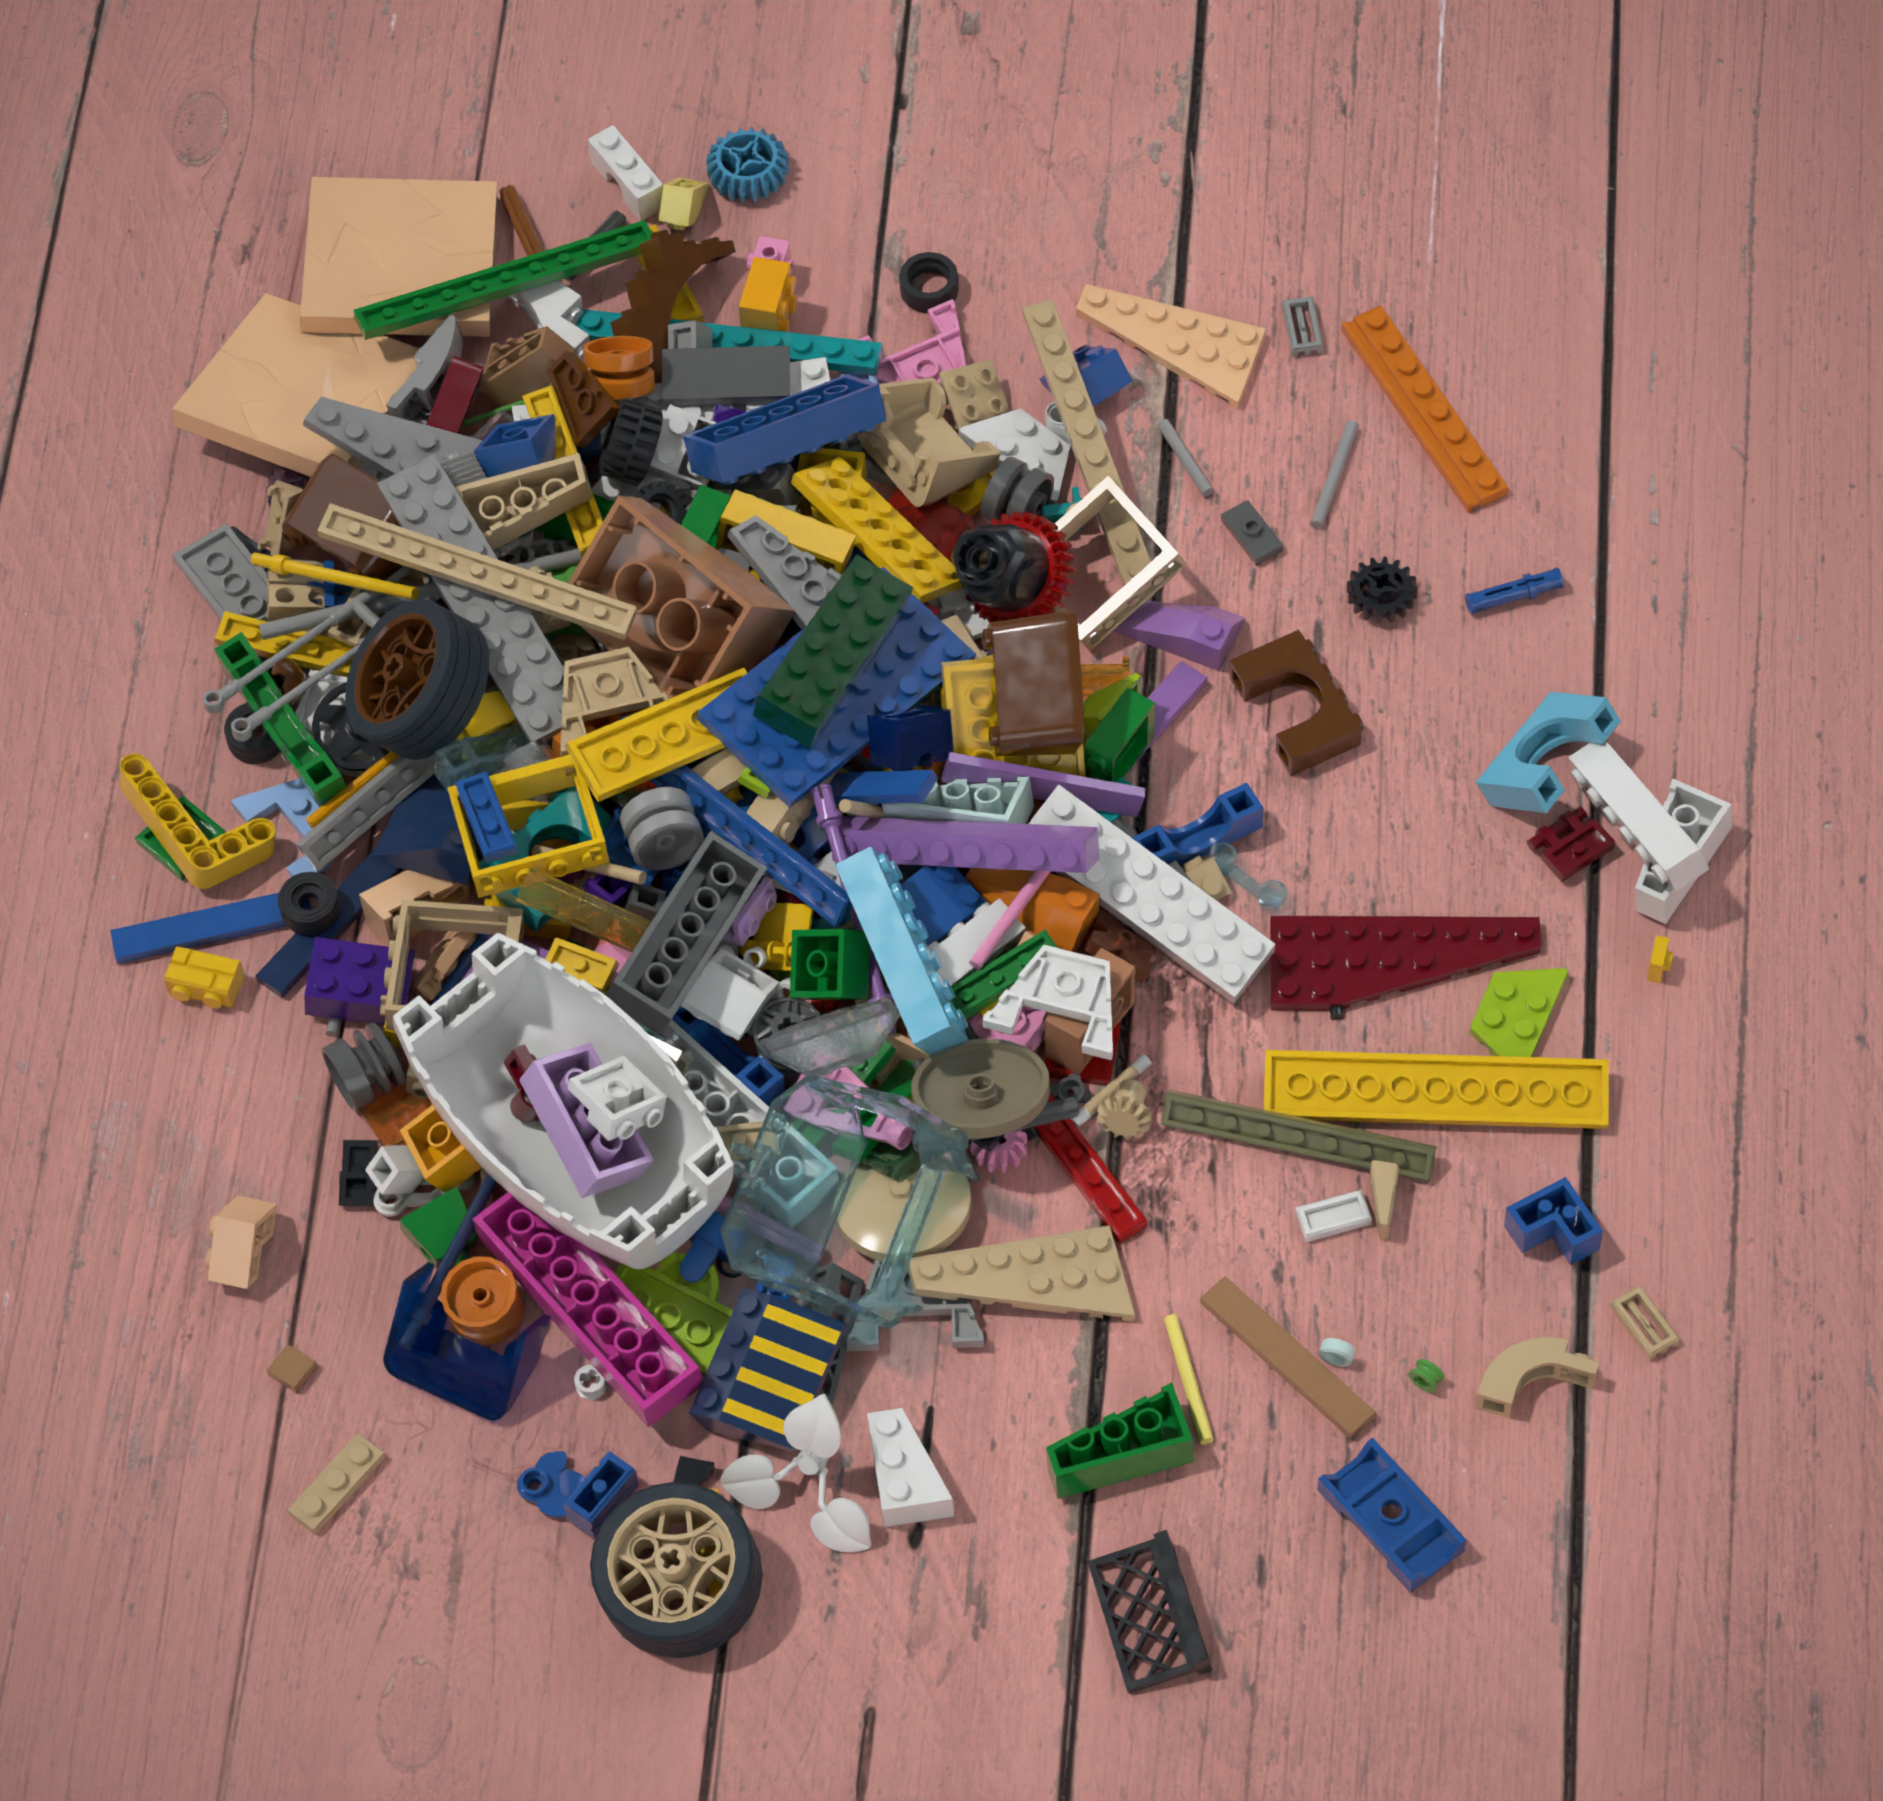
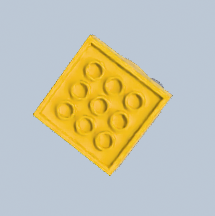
M993 655L974 660L941 662L943 688L940 689L945 762L949 753L953 752L1085 777L1083 743L1075 754L995 756V746L989 745V727L995 726L997 719Z

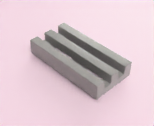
M1313 296L1282 300V311L1292 357H1298L1300 352H1304V356L1311 355V351H1316L1317 354L1323 353V343ZM1307 305L1314 342H1309L1302 311V306ZM1290 307L1295 308L1301 344H1297Z

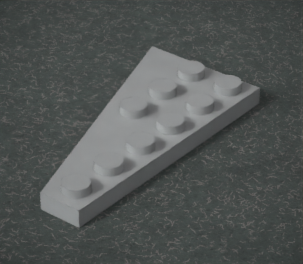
M320 397L303 421L304 427L387 477L434 454L438 461L442 462L449 454L454 452L464 454L473 451L474 453V450L483 441L325 397Z

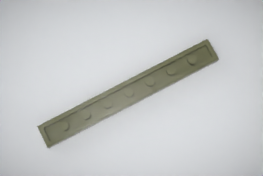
M1169 1089L1166 1092L1160 1124L1370 1169L1371 1161L1373 1160L1397 1163V1166H1399L1398 1175L1428 1182L1431 1180L1437 1146Z

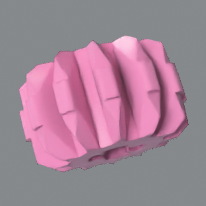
M1021 1130L1005 1134L990 1153L972 1142L970 1154L976 1156L978 1167L987 1164L990 1173L996 1167H1001V1171L1005 1174L1008 1170V1164L1018 1168L1020 1158L1026 1156L1027 1134Z

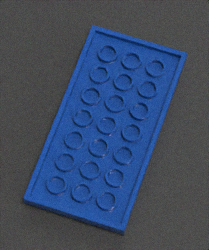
M884 567L881 568V569H883L884 571L890 573V572H889L888 570H886ZM912 593L906 609L810 749L752 716L759 694L804 629L699 710L696 719L718 738L777 797L791 808L810 793L811 789L821 784L943 686L941 662L975 659L976 653Z

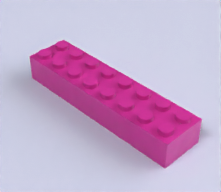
M509 1192L473 1218L478 1238L499 1261L508 1267L519 1284L648 1428L700 1388L702 1377L697 1364L592 1249L551 1226L521 1204Z

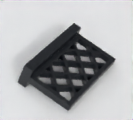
M1167 1529L1154 1533V1539L1087 1561L1128 1694L1198 1671L1199 1675L1213 1671L1175 1548ZM1152 1551L1155 1561L1148 1573L1132 1567L1138 1555ZM1113 1564L1122 1568L1114 1585L1101 1579L1098 1571L1099 1568ZM1157 1570H1158L1160 1579L1154 1577V1575H1155V1573L1157 1572ZM1128 1572L1144 1579L1136 1595L1120 1588ZM1150 1583L1164 1589L1165 1593L1158 1606L1142 1599ZM1104 1588L1110 1590L1107 1597ZM1116 1594L1132 1601L1124 1617L1110 1610V1605ZM1167 1602H1168L1170 1611H1167V1610L1164 1609V1607L1166 1606ZM1138 1604L1154 1611L1146 1627L1130 1621ZM1160 1615L1174 1621L1175 1625L1168 1638L1152 1631ZM1114 1620L1120 1622L1117 1629ZM1126 1626L1142 1633L1134 1649L1120 1643V1637ZM1177 1635L1181 1644L1174 1641ZM1148 1637L1164 1643L1156 1660L1140 1653ZM1170 1647L1183 1652L1186 1659V1664L1174 1668L1164 1665L1162 1662ZM1124 1652L1130 1655L1127 1662L1124 1656ZM1136 1658L1152 1665L1146 1677L1132 1681L1129 1671Z

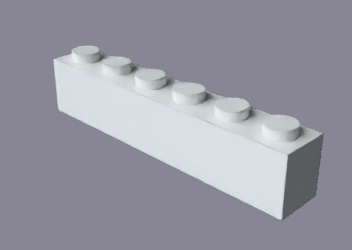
M1607 741L1603 744L1589 743L1568 757L1574 768L1570 774L1580 789L1585 786L1587 787L1586 793L1596 807L1600 805L1604 807L1602 812L1612 826L1616 824L1620 826L1618 829L1619 833L1629 846L1633 843L1637 846L1634 849L1645 865L1651 862L1653 865L1651 870L1661 884L1668 882L1676 892L1709 870L1698 846Z

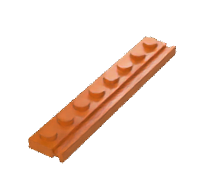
M1380 305L1357 315L1348 323L1346 321L1342 322V333L1467 513L1471 512L1472 508L1478 505L1482 507L1508 495V485L1383 307Z

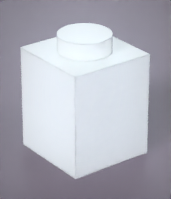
M407 1145L382 1146L365 1169L382 1195L413 1193L423 1179V1175Z

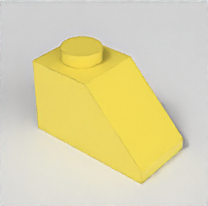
M681 177L663 185L658 221L667 222L668 228L685 230L686 226L688 227L696 223L709 183Z

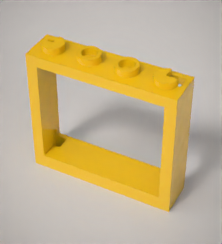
M570 754L491 775L489 779L500 806L575 786L592 840L485 869L480 867L466 819V812L461 800L458 801L460 797L456 786L447 787L478 898L610 863L604 836L588 785ZM574 767V770L565 772L566 769Z

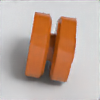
M613 336L596 339L583 346L584 365L590 369L589 371L614 400L641 397L655 389L654 369L648 367L653 362L652 342L648 339L636 336Z
M475 1256L461 1261L449 1271L442 1283L441 1300L444 1310L456 1332L464 1340L476 1345H493L504 1341L517 1331L524 1318L525 1302L513 1273L503 1262L492 1257Z

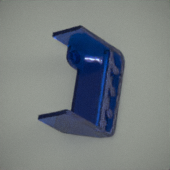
M427 1262L403 1280L383 1356L384 1366L388 1373L397 1379L487 1420H499L510 1411L538 1364L551 1316L543 1314L523 1330L519 1338L512 1340L506 1346L504 1355H501L446 1330L445 1326L448 1316L444 1310L443 1303L437 1299L430 1312L432 1318L426 1329H421L410 1351L404 1350L398 1343L409 1324L407 1318L413 1307L419 1305L430 1284L435 1264Z

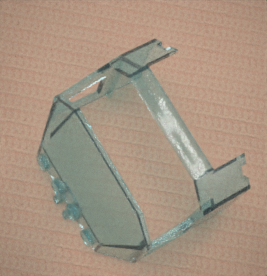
M808 1074L772 1100L753 1149L737 1142H733L730 1150L735 1154L748 1158L745 1169L733 1163V1176L741 1180L721 1227V1234L731 1269L774 1292L855 1320L891 1329L900 1323V1318L908 1313L915 1314L924 1308L915 1303L896 1299V1296L945 1171L975 1178L973 1165L967 1163L965 1149L969 1147L967 1134L901 1095ZM845 1093L861 1096L862 1099L847 1095ZM860 1108L893 1119L915 1131L921 1167L873 1289L857 1300L851 1301L827 1287L808 1279V1277L816 1273L866 1146L859 1112Z

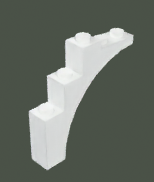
M555 281L508 296L509 299L527 313L538 329L548 326L575 348L574 353L584 364L583 346L590 342L589 334L576 326L578 319L583 315L581 295L560 281Z

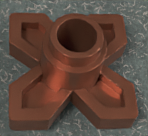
M1100 909L1092 923L1091 928L1094 931L1087 940L1085 950L1095 956L1100 948H1103L1135 966V980L1143 983L1150 973L1152 964L1149 960L1155 953L1156 947L1137 932H1130L1124 929L1118 918L1104 909Z

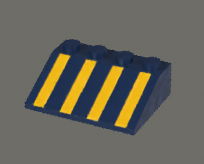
M742 1288L689 1414L707 1431L795 1452L796 1448L790 1445L784 1434V1421L788 1414L796 1407L813 1400L819 1395L847 1329L846 1323L775 1295Z

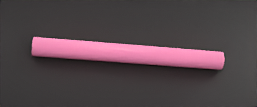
M1051 871L1033 872L969 961L974 968L978 970L982 968Z

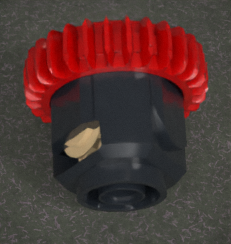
M1014 511L1012 516L1002 514L1001 521L991 519L992 526H981L978 529L965 530L957 539L952 550L951 560L955 566L959 581L968 594L966 599L974 602L975 611H980L979 618L987 619L988 623L1055 613L1053 610L1055 606L1064 608L1060 601L1062 596H1071L1066 591L1067 585L1075 584L1073 580L1069 579V573L1076 571V568L1069 566V562L1076 557L1073 554L1067 553L1072 545L1064 541L1066 534L1059 531L1058 526L1055 523L1049 522L1047 518L1030 512L1023 514Z

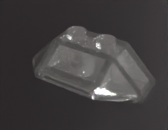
M884 997L876 1002H864L848 1006L783 1028L773 1033L770 1037L761 1039L760 1042L763 1049L773 1060L810 1078L825 1077L834 1070L846 1066H857L866 1059L875 1057L899 1019L900 1013L897 1006L888 997Z

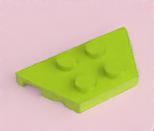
M1552 968L1494 972L1472 1021L1469 1033L1480 1044L1485 1045L1492 1056L1533 1057L1567 979L1569 969Z

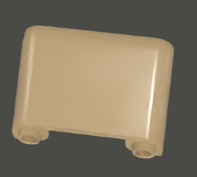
M933 377L879 384L887 421L875 425L876 428L872 431L857 432L858 439L864 449L914 506H929L994 471L1001 453L989 441L978 442L972 451L943 418L948 399L943 388Z

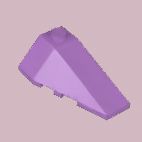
M1146 601L1113 631L1220 671L1245 623V618L1218 607Z

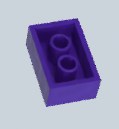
M315 937L304 994L305 1015L363 1023L374 1022L378 1025H384L386 1018L385 1015H380L381 995H387L388 988H384L385 968H391L392 960L388 959L389 947ZM409 949L401 1005L410 1003L411 988L415 974V950Z

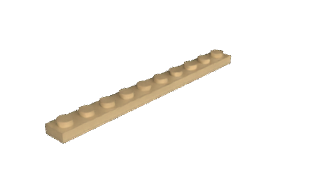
M1053 299L1023 307V318L1088 492H1090L1091 487L1095 483L1109 476L1125 493ZM1114 498L1097 513V517L1122 584L1125 586L1151 561L1136 521Z
M331 503L317 530L318 537L626 640L637 614V607Z

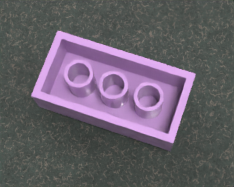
M591 1042L534 1060L519 1080L581 1198L638 1180L654 1161L638 1129L628 1139L622 1140L616 1137L608 1141L587 1121L589 1109L568 1090L570 1078L602 1065Z

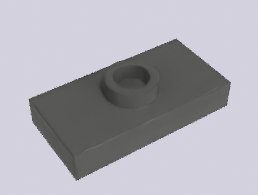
M1249 500L1221 514L1222 523L1255 565L1283 551V544Z

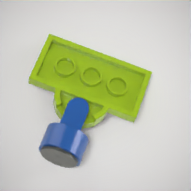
M716 1210L689 1238L693 1244L687 1253L676 1254L674 1252L662 1260L656 1270L650 1267L634 1269L621 1263L615 1272V1275L697 1364L700 1373L704 1376L733 1312L732 1309L718 1302L721 1294V1281L713 1265L717 1259L732 1263L747 1238L746 1230L739 1223Z

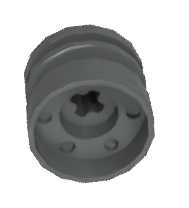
M781 998L763 1007L753 1021L755 1056L761 1055L784 1076L785 1087H794L816 1048L823 1051L826 1045L824 1023L820 1013L810 1003L801 999Z
M374 1022L365 1025L368 1040L360 1030L357 1029L353 1032L356 1046L354 1049L342 1038L321 1048L323 1059L337 1088L353 1111H357L375 1101L372 1089L374 1084L384 1094L391 1093L387 1077L398 1089L406 1085L402 1063L395 1047Z

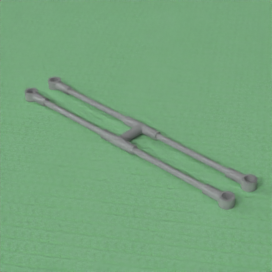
M531 530L523 534L527 536H519L495 549L493 552L496 557L503 558L518 547L530 546L533 543V531ZM404 566L384 581L395 583L414 569ZM369 590L363 591L332 612L324 622L239 680L234 679L218 691H207L203 695L204 709L211 714L220 712L224 707V702L243 690L244 685L333 624L338 625L354 613L372 628L380 618L366 605L382 595V593ZM437 590L426 597L425 600L435 602L442 595ZM364 638L358 641L357 646L268 707H262L248 718L241 717L235 719L231 724L233 737L237 741L248 740L252 736V730L271 718L272 713L355 657Z

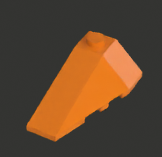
M970 868L965 878L990 905L1000 898L1009 907L1034 871ZM1049 873L1018 916V919L1026 927L1025 931H1031L1037 935L1046 930L1058 948L1075 952L1099 913L1100 894L1070 879Z

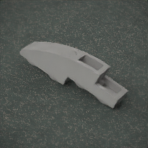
M450 314L413 357L417 369L410 374L407 381L391 396L386 404L391 416L411 421L422 408L432 411L453 357L461 358L463 336L455 316Z

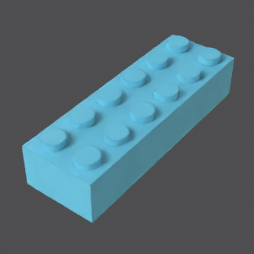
M870 846L835 864L913 1044L931 1056L935 1052L969 1040L964 1030L968 1028L966 1018L960 1009H955L951 999L955 998L954 991L948 980H942L938 969L942 968V964L933 949L929 951L925 939L929 938L928 932L920 919L916 921L912 910L916 906L908 890L903 891L899 883L903 876L894 860L890 862L885 853L880 854Z

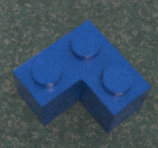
M1566 1177L1506 1207L1504 1227L1522 1253L1552 1238L1568 1263L1572 1265L1600 1250L1603 1230Z

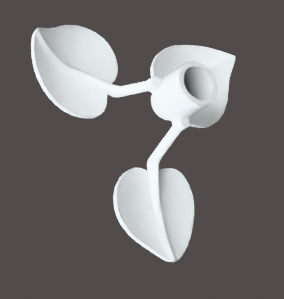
M821 1394L813 1400L796 1407L786 1417L783 1426L786 1439L790 1445L801 1451L798 1457H794L792 1462L784 1469L774 1474L771 1460L754 1454L735 1460L725 1469L721 1477L723 1488L741 1504L753 1509H764L772 1506L779 1498L781 1491L776 1480L782 1479L795 1467H799L807 1475L818 1474V1505L822 1511L814 1514L810 1522L815 1537L826 1547L846 1553L863 1551L872 1545L868 1517L856 1502L846 1498L833 1499L828 1506L825 1502L826 1475L828 1473L825 1465L828 1459L837 1452L841 1444L839 1421L825 1394Z

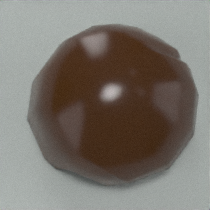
M286 657L267 670L277 687L282 689L283 696L307 680L300 665ZM306 691L288 702L290 707H293Z

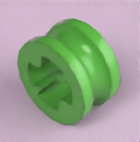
M1419 1359L1415 1365L1417 1369H1411L1408 1376L1417 1387L1426 1392L1433 1393L1437 1389L1436 1383L1443 1381L1444 1374L1434 1363L1426 1359Z

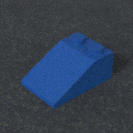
M924 866L901 884L903 891L908 890L913 898L916 908L912 912L916 921L920 919L928 932L929 938L925 939L927 946L935 941L940 944L948 938V932L960 922L966 924L974 918V912L986 903L983 897L956 867Z

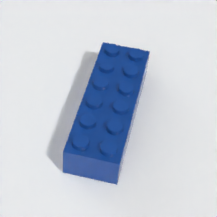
M844 375L686 434L683 438L691 472L701 475L705 479L720 482L722 485H728L739 481V477L745 474L762 473L767 470L766 466L771 464L791 462L794 460V456L800 453L817 452L821 450V445L829 442L839 443L846 441L850 434L872 431L876 428L875 425L887 420L879 384L854 376Z

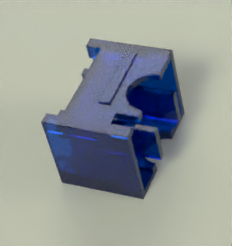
M917 705L911 711L884 715L885 718L878 717L877 715L867 716L871 765L899 771H907L910 768L918 767V765L932 767V757L934 762H941L947 760L950 752L954 753L951 709Z

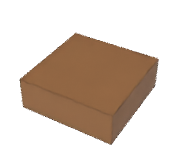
M287 1344L267 1369L268 1376L296 1393L315 1370L317 1364L315 1360Z

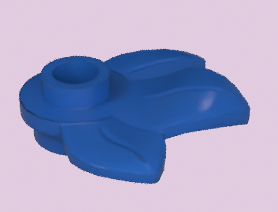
M554 1451L541 1456L535 1468H529L519 1476L517 1489L519 1495L524 1500L536 1503L543 1514L555 1518L566 1517V1511L563 1504L585 1477L578 1472L566 1469V1452ZM533 1483L541 1484V1488L538 1490H530L529 1486Z

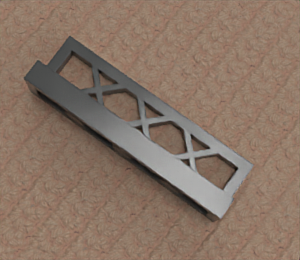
M833 1262L811 1270L802 1305L831 1317L832 1311L837 1309L841 1321L847 1325V1329L826 1376L825 1390L819 1393V1395L825 1394L831 1405L834 1401L847 1350V1339L852 1331L864 1284L863 1279ZM840 1280L851 1285L849 1296L846 1300H843L838 1288Z

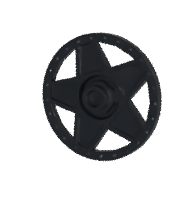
M343 683L326 694L317 706L312 721L313 738L326 752L335 766L349 771H367L390 753V751L364 739L353 730L347 717L346 706L329 705L339 695L346 692V683ZM320 722L336 731L328 750L321 739ZM359 749L373 759L372 761L359 763L344 761Z

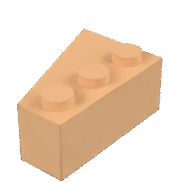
M406 870L360 893L359 897L367 928L385 946L389 947L390 940H396L397 933H393V917L400 915L402 900L459 904L470 895L467 885ZM412 929L411 939L423 931V929Z

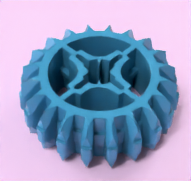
M739 126L737 133H732L728 130L726 138L718 136L716 144L711 145L710 154H707L706 158L707 176L713 189H718L720 196L728 194L731 202L736 198H740L743 204L746 199H752L756 203L760 196L768 200L769 192L778 193L779 185L785 184L786 176L789 172L788 153H786L782 141H777L774 133L767 135L764 128L759 132H755L753 126H751L749 131H743Z

